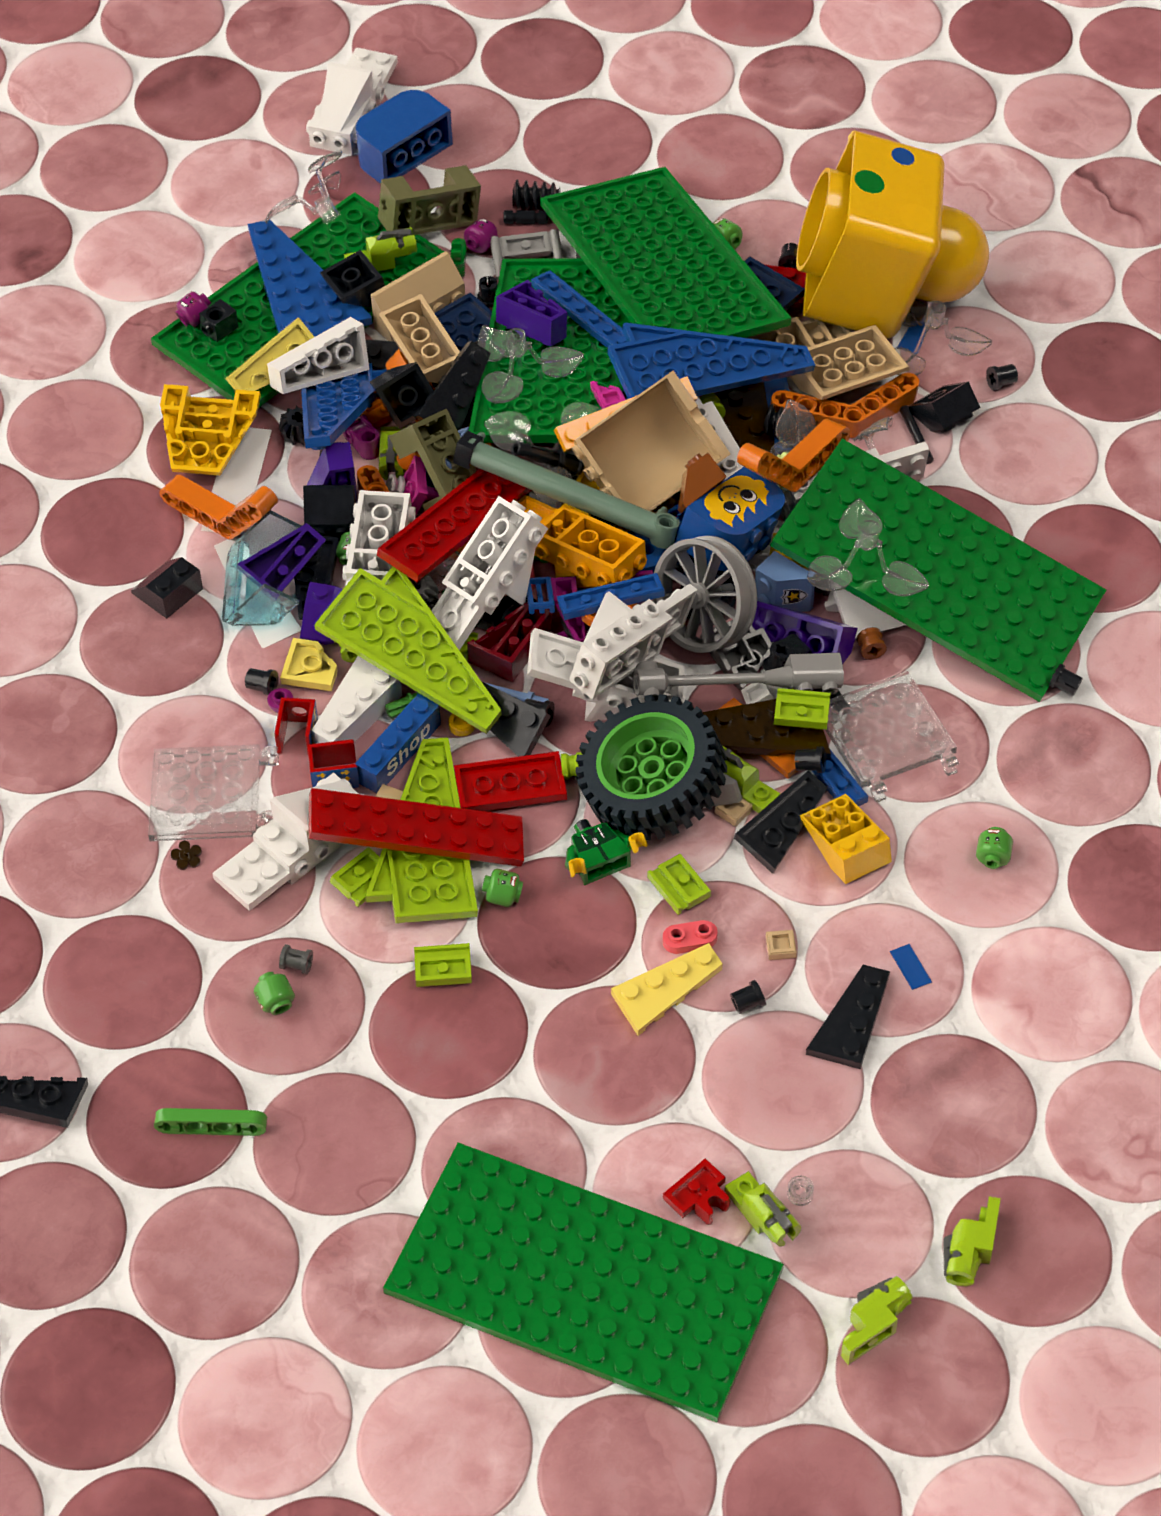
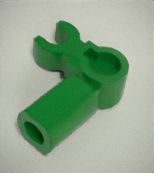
M456 238L452 240L450 256L461 277H465L467 245L465 239Z

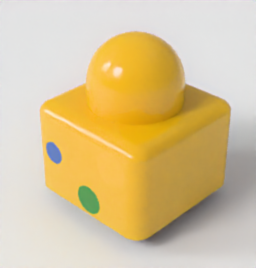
M856 130L852 132L836 169L827 167L819 176L803 220L797 248L796 267L798 271L806 273L803 305L804 317L856 331L876 325L886 339H889L899 332L915 298L936 303L951 302L966 296L980 283L989 262L988 241L980 224L973 217L960 209L943 205L945 164L941 155Z

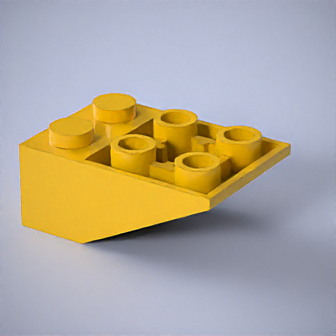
M847 794L800 815V819L828 865L845 884L892 862L890 838Z

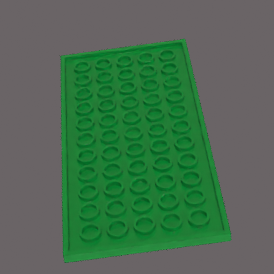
M666 167L541 197V207L631 323L741 338L757 336L791 326L789 314Z
M354 192L290 239L319 267L325 270L343 260L344 254L367 250L366 238L378 236L382 231H386V229L378 219L379 208ZM418 234L415 235L416 252L394 258L395 268L378 272L386 286L442 254L444 251ZM258 262L207 297L211 305L222 299L236 310L239 328L216 342L210 336L207 337L203 334L200 324L197 327L185 326L178 318L151 337V343L154 347L229 400H234L235 390L225 378L278 334ZM372 306L369 308L363 307L371 315L373 323ZM270 384L256 390L260 391L261 394L258 408L277 395L279 391L270 387Z
M581 258L502 259L485 349L491 352L476 391L469 431L474 434L479 432L485 433L486 437L483 443L508 444L515 443L518 440L530 444H557L559 441L554 432L556 427L601 410L590 388L591 381H596L598 385L609 387L610 385L619 387L624 395L623 387L607 353L608 348L568 315L567 336L553 346L544 345L540 341L526 337L524 334L508 329L506 326L496 322V296L526 280L531 282L532 278L551 270L621 328L623 323H631Z
M843 438L770 544L772 548L1038 702L1043 698L1060 663H1064L1107 590Z
M458 1142L383 1287L384 1294L717 1423L781 1276L784 1263Z

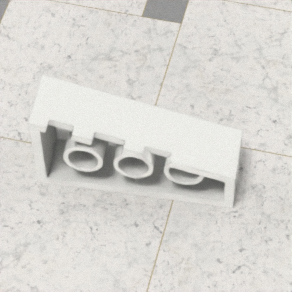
M357 656L312 729L313 744L353 739L355 742L386 712V704L402 697L401 682Z

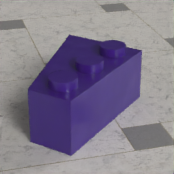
M529 280L496 296L497 323L506 326L508 329L520 332L526 337L540 341L547 346H553L566 338L567 311L552 299L547 300L544 298L543 292L540 289H533L532 283Z
M335 442L330 446H326L322 450L307 485H354L355 500L358 503L350 442Z
M306 523L251 557L237 564L236 568L273 600H276L321 548L326 539Z

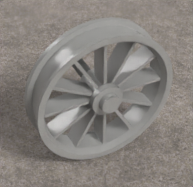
M706 535L678 541L662 554L657 562L654 573H658L665 590V596L653 599V602L657 604L658 601L666 600L673 593V580L684 587L691 584L697 589L690 610L693 608L688 626L684 625L669 637L684 649L698 653L723 649L739 642L749 631L757 608L755 579L748 562L741 552L730 542L722 538ZM693 547L695 565L687 553V550ZM705 548L713 551L708 567ZM722 560L728 570L715 580ZM678 561L687 577L675 569ZM732 576L736 591H734V586L731 583L721 584ZM721 596H736V609L722 601ZM721 612L734 620L731 628H729ZM700 621L703 640L696 637ZM713 623L721 636V639L716 642Z

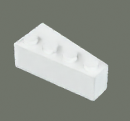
M350 317L269 362L267 367L270 387L285 394L369 370L363 323Z

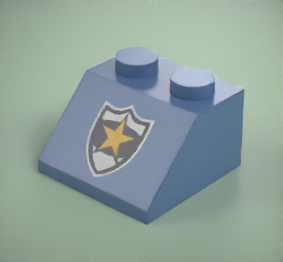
M774 551L756 568L757 601L799 612L811 611L814 605L816 575Z

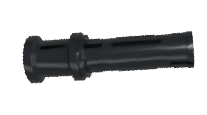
M518 440L512 446V455L550 465L556 471L566 470L575 476H579L585 467L582 460H579L576 455L564 453L563 449L555 451Z

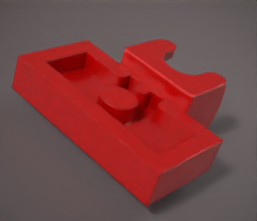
M706 1158L663 1193V1200L682 1218L687 1216L692 1210H695L694 1213L707 1225L713 1223V1209L711 1207H718L724 1212L728 1211L730 1207L729 1196L720 1188L725 1183L726 1177Z

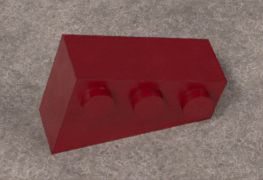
M527 602L504 617V622L495 628L493 626L488 628L485 635L476 641L472 639L467 643L468 663L510 682H514L528 663L530 637L534 628L547 632L552 631V613H550L549 609H545V613H539V609H534V614H529Z

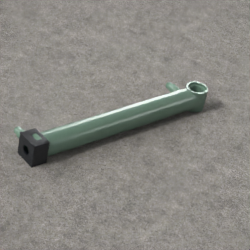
M466 431L456 444L454 464L466 469H470L473 465L645 536L658 548L668 549L675 542L680 522L677 517L668 513L666 507H661L656 513L626 502L485 444L483 441L486 435L483 432L474 434Z

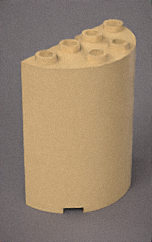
M674 370L575 439V446L572 447L576 457L582 460L586 467L583 469V473L590 482L595 481L600 491L648 511L653 510L681 490L682 475L686 471L685 465L698 453L701 456L709 453L717 464L731 454L707 418L701 414L698 405Z

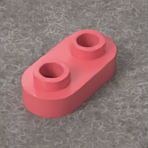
M707 920L671 925L663 932V946L668 952L673 954L691 952L708 943L713 947L717 942L718 931L716 926Z

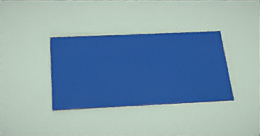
M913 320L897 349L914 354L931 326Z
M910 944L890 951L912 990L932 983Z

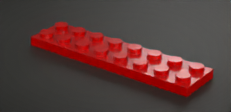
M479 469L381 545L377 550V556L418 582L471 539L498 496L511 503L513 500H520L532 490Z
M311 788L309 793V839L520 867L524 862L522 816Z

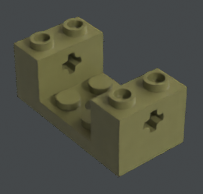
M467 165L446 168L443 187L414 192L403 176L381 179L378 219L386 231L412 227V235L469 226L477 221L481 185ZM439 207L434 213H431L433 208Z
M447 409L389 436L399 459L418 451L439 494V497L422 504L425 511L477 471L473 465L470 469H466L453 463L456 444L461 437ZM446 458L451 462L452 469L446 465Z

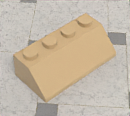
M447 251L371 294L374 329L387 341H394V339L381 321L379 313L420 294L423 295L435 313L465 295V283Z
M417 295L379 313L381 321L409 364L417 362L428 382L438 383L441 377L446 375L451 368L450 365L460 351L423 295Z

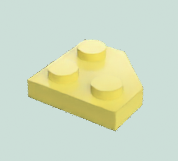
M293 638L280 676L281 684L332 691L338 672L337 664L326 655L318 641Z

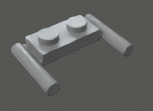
M552 229L550 232L545 231L502 237L493 236L491 238L490 244L497 280L499 279L502 258L529 259L550 256V253H553L554 258H563L559 231L557 229Z

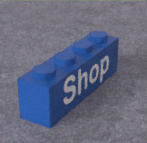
M417 694L355 763L357 765L359 784L376 794L382 784L387 785L418 751L422 739H428L441 725L439 705Z

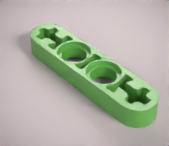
M162 1108L156 1111L154 1128L159 1132L167 1134L259 1136L266 1132L267 1115L256 1110Z

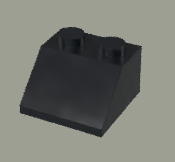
M361 250L320 272L322 278L336 296L345 304L369 308L372 306L371 294L385 286L382 276Z
M417 362L391 368L370 381L371 386L392 421L399 429L416 420L413 416L425 404L428 395L434 391Z
M969 381L943 385L908 406L912 415L930 431L941 430L942 433L953 429L955 422L970 419L974 416L972 412L981 408Z
M303 485L304 524L310 525L321 536L338 537L340 541L342 534L349 532L351 523L354 524L355 521L353 517L354 504L356 503L354 485Z
M183 557L169 560L135 586L131 593L167 619L203 590L200 569Z

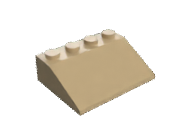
M873 325L808 347L816 365L814 371L793 375L790 378L799 390L824 400L909 370V366L878 327Z

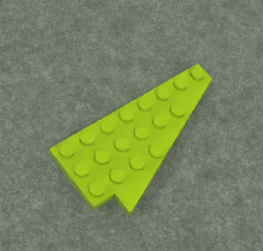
M393 566L382 580L360 568L314 624L315 630L485 734L489 732L502 715L498 704L404 573Z
M448 737L422 739L400 800L460 808ZM382 849L366 893V903L392 901L395 923L477 917L478 908L469 860Z

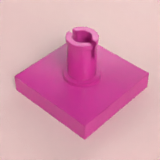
M415 455L403 476L405 478L403 493H410L411 506L416 508L417 515L424 501H431L439 497L436 488L427 486L425 465L421 457Z

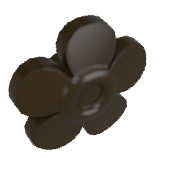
M184 840L179 843V849L171 851V858L177 861L176 866L178 869H187L188 863L191 867L196 868L200 865V858L198 856L201 855L202 850L199 845H193L190 848L189 841Z

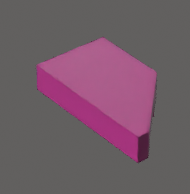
M596 381L590 382V388L601 409L626 400L619 387L611 385L604 387L598 385Z

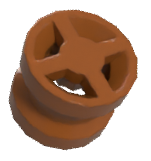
M876 627L866 628L857 635L856 640L861 647L863 658L869 660L877 659L887 651V646L882 640L883 635L880 629Z

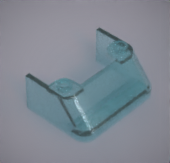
M270 510L231 546L226 561L222 610L223 622L231 626L275 625L280 623L299 604L298 599L265 583L259 588L239 571L236 566L241 561L301 527V525Z

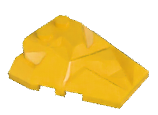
M164 384L160 408L163 415V425L172 472L220 476L257 416L261 396L260 391L236 390L234 400L191 397L188 386Z

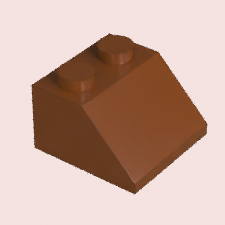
M698 453L685 465L686 471L682 475L678 505L680 514L686 511L687 506L723 482L727 477L709 453H706L704 456Z

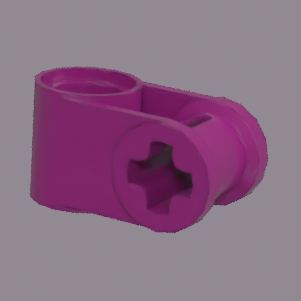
M363 414L343 432V435L363 459L373 460L379 457V432L370 423L367 416Z

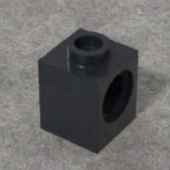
M222 299L199 313L201 331L205 336H210L216 342L239 328L236 310Z

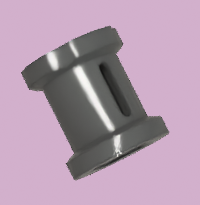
M285 944L280 954L279 968L297 969L307 975L313 962V950L301 951L292 949L290 945Z

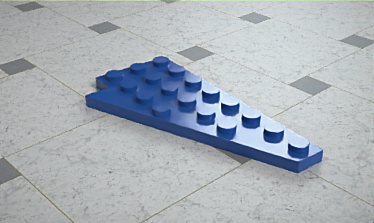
M271 220L247 224L278 333L298 317L314 337L350 317L363 323L364 326L372 325L371 315L362 306L345 304L340 301L322 278L320 272L323 269Z
M623 323L622 331L627 342L610 345L607 350L627 399L638 396L673 370L679 379L688 376L696 396L812 372L816 366L807 346L634 323Z
M369 363V370L301 389L305 447L321 450L326 448V446L332 445L367 408L372 407V403L378 396L370 381L386 372L387 369L373 371L372 363Z

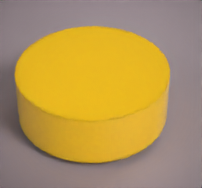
M453 713L450 715L448 722L449 730L452 734L463 737L474 731V726Z

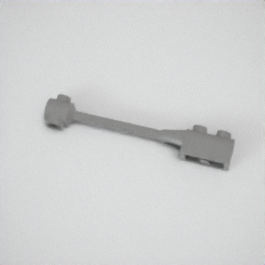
M840 653L790 654L784 667L767 670L763 673L667 676L663 668H658L657 662L646 660L636 665L633 675L635 694L644 695V700L645 695H653L655 701L658 700L659 694H664L668 686L764 683L765 685L794 690L813 691V689H822V692L834 695L838 692V688H842L844 682V671Z

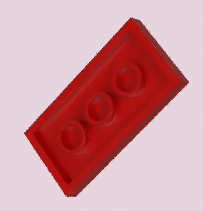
M559 751L454 765L460 808L488 811L567 800Z

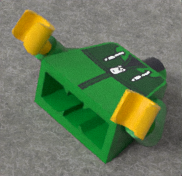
M582 819L574 825L576 834L571 837V846L567 848L565 867L570 871L571 877H575V874L579 873L583 884L587 885L630 867L631 850L633 853L639 852V847H647L648 844L644 834L641 832L629 836L616 829H611L607 823H600L592 827L587 819Z

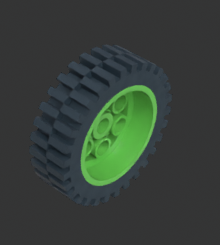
M659 694L658 701H655L653 695H645V702L640 703L637 697L630 699L632 703L630 707L626 708L624 702L617 705L619 712L613 714L611 710L606 712L607 721L603 723L598 719L594 723L597 731L589 730L585 737L589 743L581 742L579 749L583 755H577L576 762L579 767H576V775L579 778L577 780L578 785L601 823H607L611 829H616L624 834L627 833L629 836L641 832L646 840H651V833H655L658 839L665 838L666 830H670L672 835L678 834L680 832L677 826L684 824L686 829L693 826L690 819L694 816L701 820L705 816L702 808L706 807L711 810L715 805L711 796L720 797L722 791L718 785H725L726 778L723 773H727V765L725 763L727 759L723 746L708 717L703 714L702 710L697 706L694 708L693 704L688 700L682 703L680 697L673 696L671 701H669L667 695Z

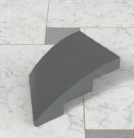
M734 620L727 622L729 628H731ZM751 625L749 631L739 642L730 647L717 649L709 653L724 674L757 673L762 667L764 660L769 657L772 643L764 628L754 630ZM714 627L715 642L721 639L716 627ZM734 684V685H735L739 690H742L743 688L746 687L747 684Z

